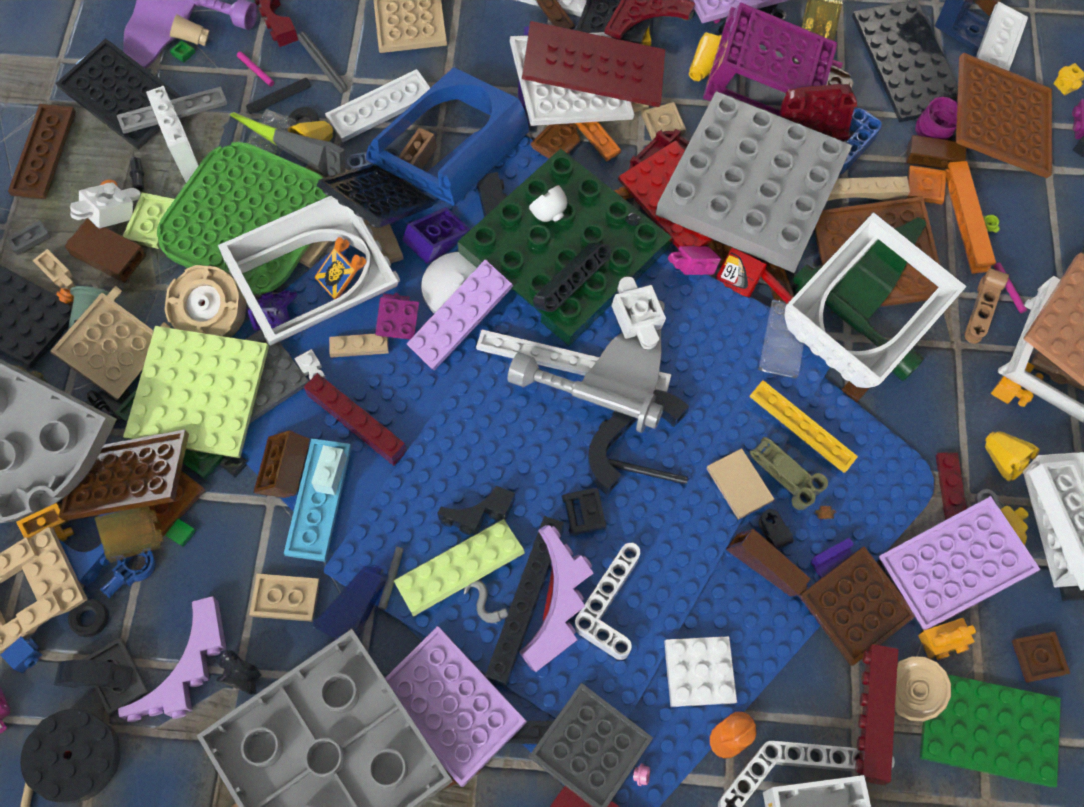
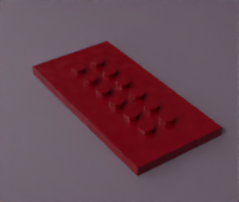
M530 21L522 79L660 107L665 49Z

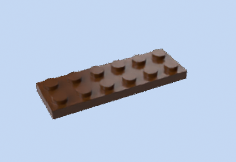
M39 104L8 190L11 196L46 199L76 113L74 107Z

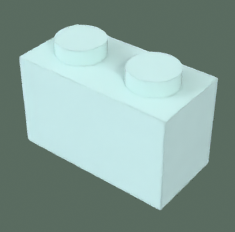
M323 445L312 479L315 491L336 495L347 459L343 449Z

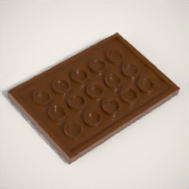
M184 429L105 444L87 475L64 497L58 517L61 520L67 521L174 502L189 433Z

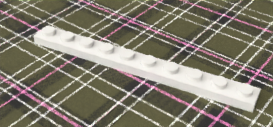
M486 330L481 331L476 346L477 350L514 358L520 352L534 357L538 365L584 376L600 358ZM659 372L655 391L667 393L671 374Z

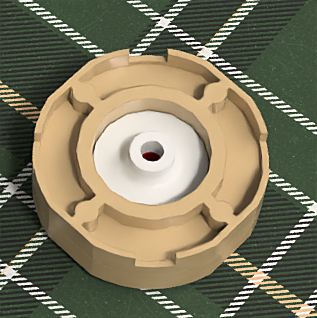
M196 265L185 269L182 275L172 280L167 289L165 314L168 322L172 324L174 329L229 338L239 330L245 320L247 302L233 276L218 267Z

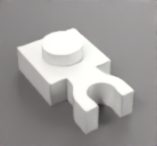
M312 349L294 358L305 376L309 375L310 380L317 373L326 379L324 373L319 370L322 366Z

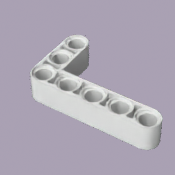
M627 543L622 547L575 620V630L579 635L618 660L626 659L629 656L632 648L631 642L627 637L600 619L639 560L640 549L634 543ZM632 551L635 557L627 558L624 553ZM621 568L624 570V574L618 576L613 570ZM609 585L613 588V591L605 593L602 587ZM597 602L601 604L602 609L595 611L590 605ZM587 620L591 626L583 629L579 626V622ZM599 632H606L609 638L602 641L597 637V634ZM622 643L627 647V651L620 653L616 650L615 646Z

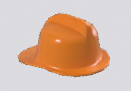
M734 712L716 725L711 732L710 746L712 751L722 758H732L739 754L755 740L756 724L749 714L744 712Z

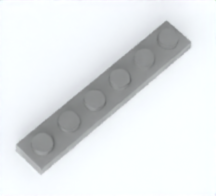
M221 86L170 100L178 118L227 105ZM152 106L117 115L123 134L159 124Z

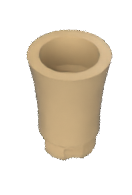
M176 14L172 23L170 37L205 46L210 30Z

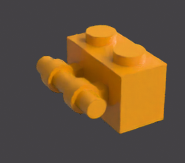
M1028 362L1025 371L1031 373L1035 366ZM1036 373L1035 375L1041 380L1044 378L1041 373ZM1003 375L991 392L993 396L1006 404H1009L1016 396L1020 399L1018 404L1022 407H1025L1034 397L1032 392L1027 389L1022 390V386Z
M55 503L16 522L24 538H31L47 527H52L58 539L63 542L67 540V537L73 535L74 531L71 527L65 530L62 529L61 525L69 522V520H61L58 517L61 509L60 503Z
M960 618L924 630L918 636L928 658L936 657L937 660L949 657V652L956 650V653L959 654L969 650L968 646L975 642L972 634H975L976 630L973 625L967 627L964 618Z

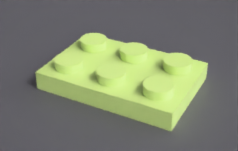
M141 193L123 237L139 245L159 249L157 227L174 199Z

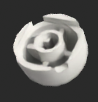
M559 185L550 189L549 193L541 195L529 206V209L537 219L544 222L550 220L556 222L564 216L562 212L567 207V197Z

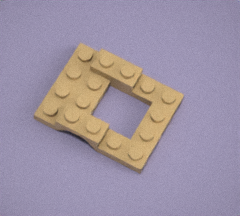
M47 527L31 538L25 537L0 553V583L23 570L37 599L35 603L17 613V617L8 623L5 622L0 611V654L20 636L24 638L29 637L44 622L52 617L69 612L88 600L52 527Z

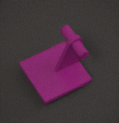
M383 293L379 302L375 335L411 339L415 334L419 302L410 301L409 296H401L399 293H394V295Z

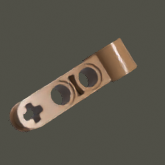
M989 268L986 275L982 277L977 288L979 293L965 331V339L969 343L976 344L987 334L1001 290L1004 289L1009 274ZM984 297L989 298L991 302L986 301ZM978 313L983 314L985 318H981Z

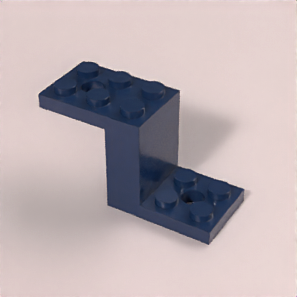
M946 0L934 27L978 52L989 22L969 10L973 0Z

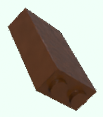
M88 218L65 244V248L71 256L123 283L127 281L146 257V253L139 244L106 227L99 229Z

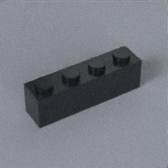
M498 172L486 174L477 183L485 217L507 197V194L502 191L504 190L503 179H499Z

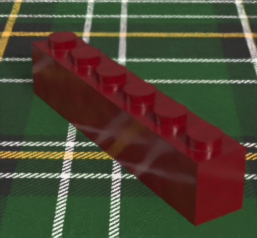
M317 373L304 386L308 397L393 466L404 456L407 448L402 440L320 374Z
M872 644L863 654V663L866 664V668L861 677L864 693L862 692L860 696V706H863V711L858 720V727L861 728V737L859 736L857 739V750H860L859 759L855 763V772L858 773V776L864 775L865 782L886 786L891 782L898 649Z

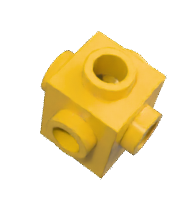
M1076 63L1064 66L1058 72L1059 75L1053 83L1064 95H1067L1083 85L1084 72Z

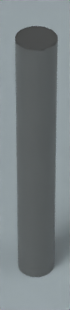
M396 547L379 602L378 608L383 610L387 609L394 580L404 551L401 547Z

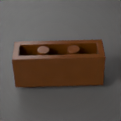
M912 135L907 145L906 163L949 169V162L966 160V147L957 144L956 141Z

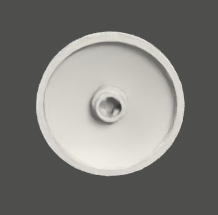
M459 252L439 257L429 265L423 275L421 286L423 298L428 308L434 314L477 269Z

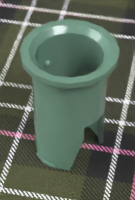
M87 286L72 287L70 293L74 296L68 330L101 293L107 296L110 292Z

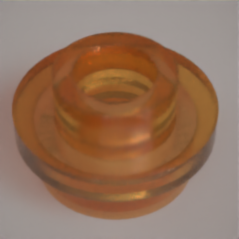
M819 506V510H815V514H817V519H834L836 510H832V506Z

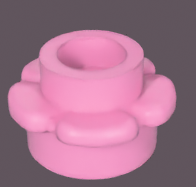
M641 763L640 767H635L634 781H637L638 786L648 785L650 767L644 766Z

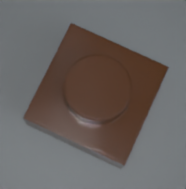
M849 381L841 391L857 403L869 388L856 387Z

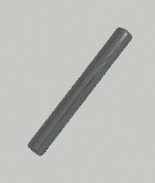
M305 32L299 33L298 40L340 93L347 92L346 83Z

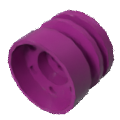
M938 97L932 100L916 122L915 130L917 135L949 140L957 128V102L947 97Z

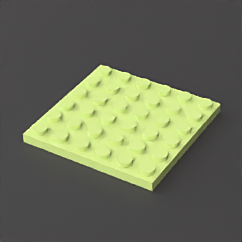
M155 326L123 437L131 440L185 429L189 433L186 449L240 458L269 345L267 343Z

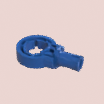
M133 545L122 551L118 557L117 565L112 569L114 577L100 588L102 593L111 598L122 585L130 587L134 582L148 578L156 566L155 557L150 549L142 545ZM132 553H135L136 556H143L146 559L147 565H144L140 570L128 568L129 560L134 557Z

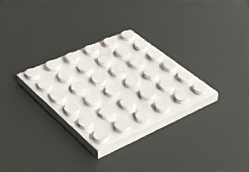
M601 32V33H590V34H595V35H600V36L612 38L611 36L604 34V32ZM528 36L510 37V45L531 126L632 120L634 118V111L630 101L523 80L522 72Z

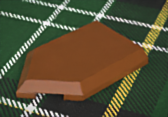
M575 123L551 124L531 142V146L547 158L553 156L560 148L568 154L580 142L577 126Z

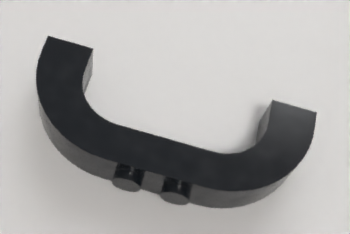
M654 391L653 394L656 395L655 403L663 406L661 417L675 427L687 415L689 406L675 395ZM617 411L613 412V416L609 420L605 419L600 424L599 430L590 443L588 453V469L591 478L596 486L606 495L620 483L622 476L608 462L606 453L638 420L635 417Z

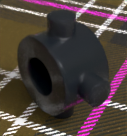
M630 213L626 222L629 225L637 226L641 217L638 214Z

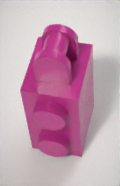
M680 246L678 252H673L669 255L668 260L685 275H714L721 258L710 247Z

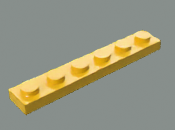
M764 380L749 396L843 473L849 469L858 457Z

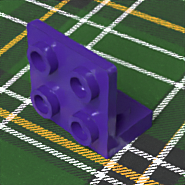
M282 291L278 294L268 292L262 294L257 300L272 329L290 321L286 307L297 297V292ZM249 308L248 314L252 323L253 330H261L256 318L254 317L251 309Z

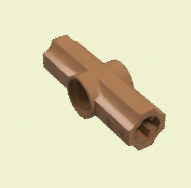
M1038 351L1031 362L1035 369L1050 375L1051 380L1058 384L1068 383L1084 391V386L1041 352Z

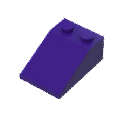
M445 207L409 223L402 240L428 264L443 256L454 247L470 229Z

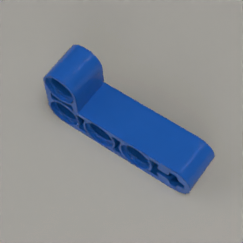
M856 108L853 110L849 129L854 134L846 142L852 145L840 174L845 173L876 140L882 127L881 121L864 109Z

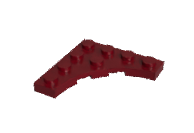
M621 0L608 22L604 34L620 40L632 26L653 17L671 16L688 20L695 8V3L688 0Z

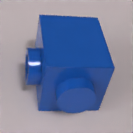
M20 636L1 656L13 670L23 674L28 668L33 667L43 654L38 650L40 645L34 639L30 638L28 640Z

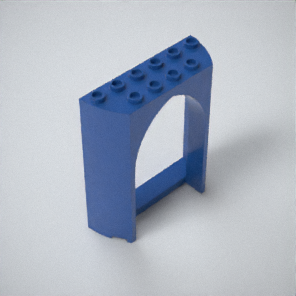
M453 67L373 139L368 146L366 160L455 206L529 132L528 119L518 98ZM458 99L491 115L487 124L438 171V178L384 150L427 110L449 100Z

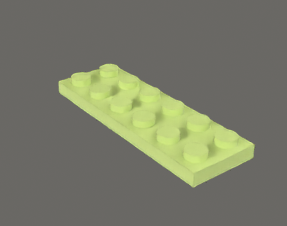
M503 519L397 578L394 582L412 615L415 616L523 555L525 552Z

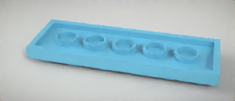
M311 439L284 550L285 556L326 562L352 448L351 444ZM323 445L343 449L347 457L336 495L317 492L312 485V479Z

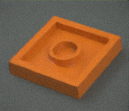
M910 165L908 169L910 193L906 199L923 196L924 202L942 205L945 198L946 171Z

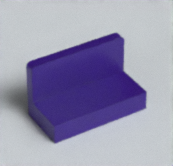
M850 538L814 556L810 561L820 578L853 554L850 549L854 544Z

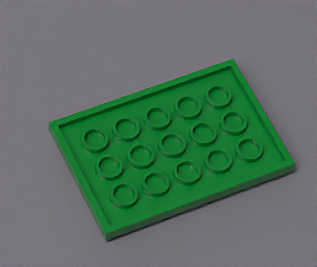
M947 674L951 683V698L946 709L937 717L923 721L920 759L1047 787H1057L1061 698Z

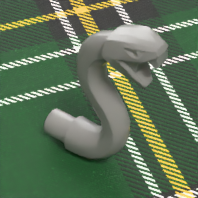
M477 580L464 587L465 595L471 587L478 589L479 598L476 606L478 615L482 620L488 623H496L507 617L508 612L506 608L492 613L485 610L488 591L482 581Z

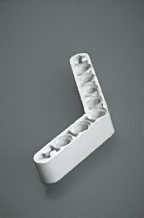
M768 741L759 748L718 801V807H726L727 803L725 801H729L734 795L738 798L732 803V807H742L774 765L855 772V756L860 754V750L850 747ZM766 747L774 749V758H769L766 755ZM788 749L796 751V760L789 758ZM811 751H816L819 754L818 762H814L811 759ZM833 753H838L841 756V764L834 762ZM892 756V768H893V767H894V764H895V760H894V757ZM753 764H758L761 767L762 773L760 776L752 772ZM739 781H744L748 785L747 793L740 792L738 789Z

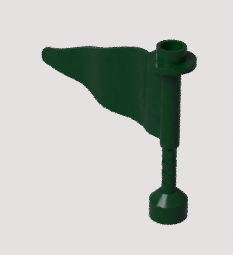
M917 217L905 225L894 229L915 245L926 226V222L924 219ZM878 239L870 250L831 290L826 298L825 305L877 347L886 344L889 341L870 325L868 319L891 293L907 261ZM808 264L804 266L793 279V282L798 286L795 294L823 266L820 265L815 269ZM912 348L891 372L904 382L925 358Z

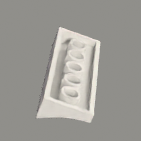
M1075 460L1042 463L1030 471L1029 474L1080 590H1084V479Z

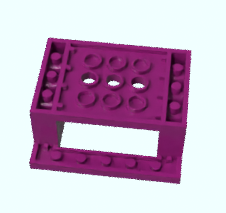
M740 2L737 8L731 7L703 99L711 102L717 91L780 116V110L725 87L736 73L784 93L789 89L826 85L837 42ZM759 45H764L767 50H762ZM776 51L781 52L783 57H778ZM792 58H796L799 64H795Z

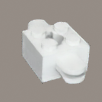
M113 182L79 190V201L71 203L70 215L76 220L89 218L99 229L129 221L133 214V206L137 205L140 198V191L135 188L120 190Z
M624 277L620 280L617 287L619 294L615 295L611 305L625 339L637 336L644 349H653L659 341L656 330L662 328L666 317L652 285L638 288L632 277Z

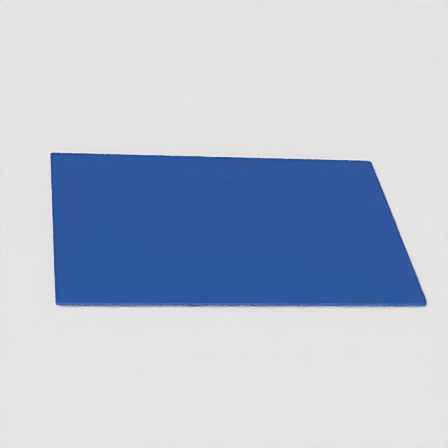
M666 253L635 282L638 288L652 285L657 299L664 303L663 313L666 320L661 328L659 372L671 374L667 393L675 395L689 406L688 413L675 427L661 417L656 429L646 426L643 433L636 431L637 420L608 449L606 457L607 460L613 459L687 476V485L616 469L622 475L621 481L606 495L596 486L591 478L588 469V453L590 443L599 430L600 424L605 419L609 420L613 416L614 410L574 397L569 392L537 381L526 387L508 382V371L513 358L478 350L324 567L326 575L378 607L396 547H401L404 551L395 580L474 536L472 533L470 535L462 533L459 530L460 528L453 525L452 527L443 525L437 514L441 506L449 509L473 507L485 500L492 493L495 486L515 493V502L505 522L525 553L479 579L486 585L488 591L485 610L489 613L505 608L509 612L544 516L564 522V530L560 541L563 545L567 544L572 550V558L576 555L585 556L592 565L590 569L593 574L573 588L582 594L584 605L622 547L627 543L636 544L640 549L639 560L600 619L630 640L632 648L626 659L618 660L577 632L574 634L577 641L537 672L530 669L520 653L518 655L507 688L555 719L581 683L629 719L665 656L664 641L675 639L743 518L738 520L706 469L707 466L742 448L764 482L769 473L751 457L750 451L752 449L755 450L763 437L769 438L783 450L792 431L749 396L764 380L804 413L830 368L822 357L814 354L810 347L804 342L798 341L795 335L788 330L784 314L751 297H745L731 288L725 287L724 283L709 275H685L680 269H676L673 263L669 262V255ZM518 294L491 331L595 357H600L608 344L616 336L623 333L613 308L610 306L568 346L541 323V313ZM538 365L539 370L574 382H582L585 377L584 375ZM598 488L606 529L570 536L566 506L562 502L561 496L567 493ZM575 500L573 504L578 526L584 525L579 500ZM486 514L478 533L499 521L491 519L488 516L489 514ZM632 551L624 553L627 558L635 557ZM552 564L520 651L533 639L544 622L543 616ZM621 568L613 570L618 576L624 574V570ZM394 582L387 609L383 611L425 637L437 626L440 627L482 673L486 674L506 618L496 623H488L480 618L476 606L479 598L478 589L471 587L465 595V588L413 616ZM605 585L602 587V590L605 593H611L613 588ZM597 602L590 605L595 611L602 609L601 604ZM579 612L572 616L570 619H568L565 623L569 622L575 629V620ZM587 620L579 622V626L583 629L591 626ZM599 632L597 634V637L602 641L609 638L606 632ZM622 643L615 646L616 650L620 653L627 651V647Z

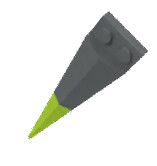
M235 112L229 114L325 177L346 172L345 150L332 142L283 131L251 120Z

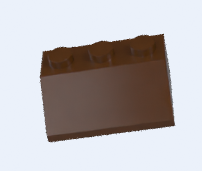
M291 430L269 436L253 493L281 498L295 496L299 490V480L304 470V460L309 450L310 439Z

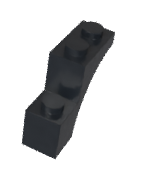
M495 486L492 493L485 500L473 507L449 509L441 506L437 513L438 518L447 527H452L453 525L460 528L459 530L464 534L470 535L472 533L476 535L486 514H489L488 516L493 520L500 521V519H504L506 521L515 502V493Z

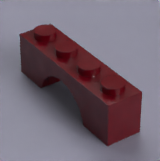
M254 0L255 4L260 6L258 10L261 17L266 18L264 22L267 29H271L270 35L273 42L277 41L279 47L298 41L297 33L290 17H281L274 14L275 10L281 5L280 0Z

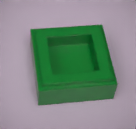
M181 40L170 50V53L184 63L195 53V50Z
M177 519L165 535L184 547L196 530L180 519Z

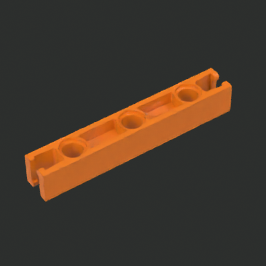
M949 162V169L945 170L946 183L971 273L987 272L991 268L990 265H995L996 260L968 162Z

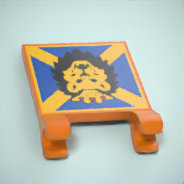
M341 237L336 239L334 249L314 277L334 300L340 297L356 272L366 264V259L364 257L360 258L359 255H355L351 263L341 252L347 249L350 243L347 239L343 240Z

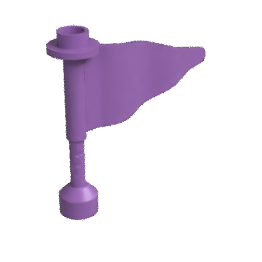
M136 0L134 12L124 31L123 52L146 69L155 61L163 48L176 39L170 37L172 23L176 14L189 20L195 6H204L230 15L235 26L250 30L257 19V5L247 0H238L232 5L219 0Z

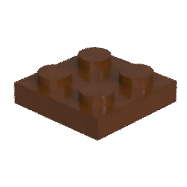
M1055 631L1012 640L1026 683L1071 674Z

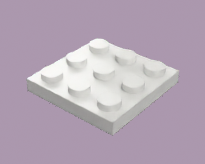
M729 636L670 639L664 641L671 707L737 703Z

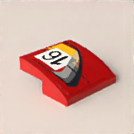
M731 248L715 279L724 283L725 287L731 288L733 291L749 298L767 264L737 249Z

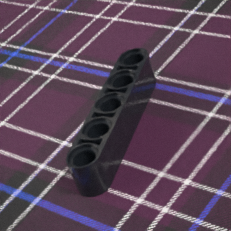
M596 242L588 244L534 296V307L547 312L555 311L609 259L611 255L610 247L607 244Z

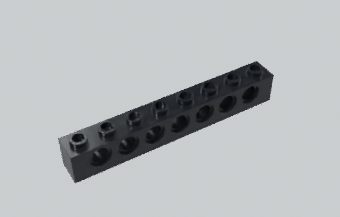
M544 516L539 530L545 525H550L551 528L554 526L562 536L564 522ZM539 531L485 677L490 682L506 688L552 564L547 545Z

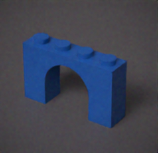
M130 510L98 515L106 522L107 534L104 541L91 551H75L59 540L78 581L86 587L89 583L95 581L100 570L111 562L112 556L125 545L127 538L138 530L142 520Z

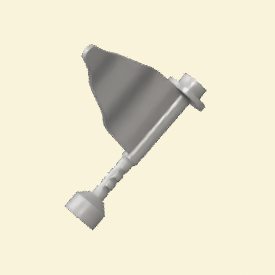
M658 300L664 312V303ZM661 329L656 330L659 336L657 345L649 350L641 346L637 336L625 339L623 333L616 336L608 344L595 365L586 373L582 382H574L539 370L534 357L518 352L511 362L508 371V382L526 387L537 381L569 392L574 397L637 418L636 431L640 433L644 432L646 426L656 429L663 412V406L655 403L656 395L653 394L656 389L660 369Z

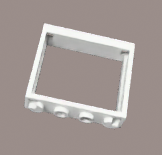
M161 86L146 93L168 148L187 183L199 165L164 86Z

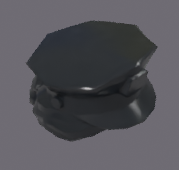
M232 650L222 653L219 658V666L224 669L222 676L216 678V681L250 695L257 694L255 682L262 675L257 667L242 660Z

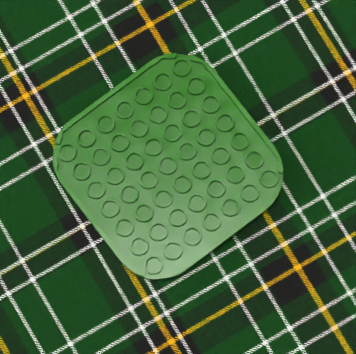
M232 142L231 145L225 147L219 146L205 156L162 216L157 227L159 246L169 259L186 268L196 265L214 266L230 274L218 245L329 197L317 187L319 179L323 177L314 171L248 143ZM310 244L242 273L253 295L265 294L280 287L289 278Z

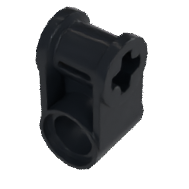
M773 509L766 510L758 523L766 540L777 550L794 543L793 536L780 514ZM766 519H768V520H771V519H772V520H773V523H772V522H767Z

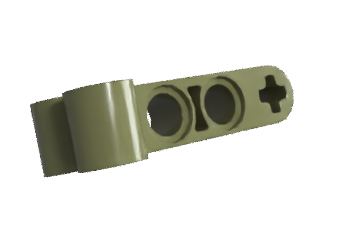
M763 437L755 450L752 449L750 451L751 457L793 494L791 502L797 510L808 508L814 503L816 496L828 486V480L823 474L817 473L811 476L767 437ZM813 481L819 485V488L814 487ZM800 495L806 498L807 503L801 500Z

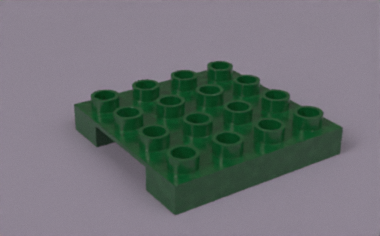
M560 148L458 241V251L476 268L484 260H487L513 285L511 289L534 307V296L588 244L592 242L607 244L611 249L609 259L555 311L547 312L536 309L541 313V323L570 346L612 305L615 295L619 294L617 287L620 280L624 277H632L636 281L669 249L672 237ZM559 185L567 197V207L562 212L564 216L556 222L554 220L544 222L537 219L529 209V206L541 195L549 193L550 189ZM628 214H638L641 217L639 225H629L626 222Z

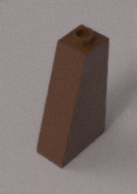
M754 529L738 533L726 548L728 552L789 596L799 595L808 588L807 583L811 578Z

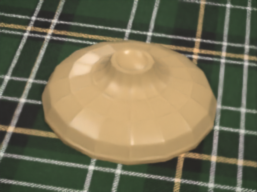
M910 657L899 661L897 666L895 712L910 721H926L937 717L946 709L951 698V683L946 671L937 662L926 657Z

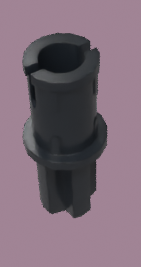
M132 157L130 160L131 171L129 172L132 178V188L142 191L144 190V171H142L141 159L139 157Z

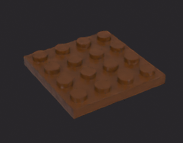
M865 546L858 549L807 588L806 591L798 595L850 666H854L863 659L864 651L872 644H882L915 617L906 600Z

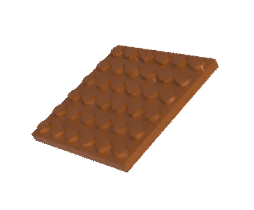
M963 53L959 56L956 143L1044 178L1050 177L1052 175V89Z
M923 196L823 210L814 229L821 265L824 266L873 212L892 228L900 227L920 217L925 220L926 226L917 239L915 246L940 265ZM907 262L898 282L880 307L927 301L939 287Z

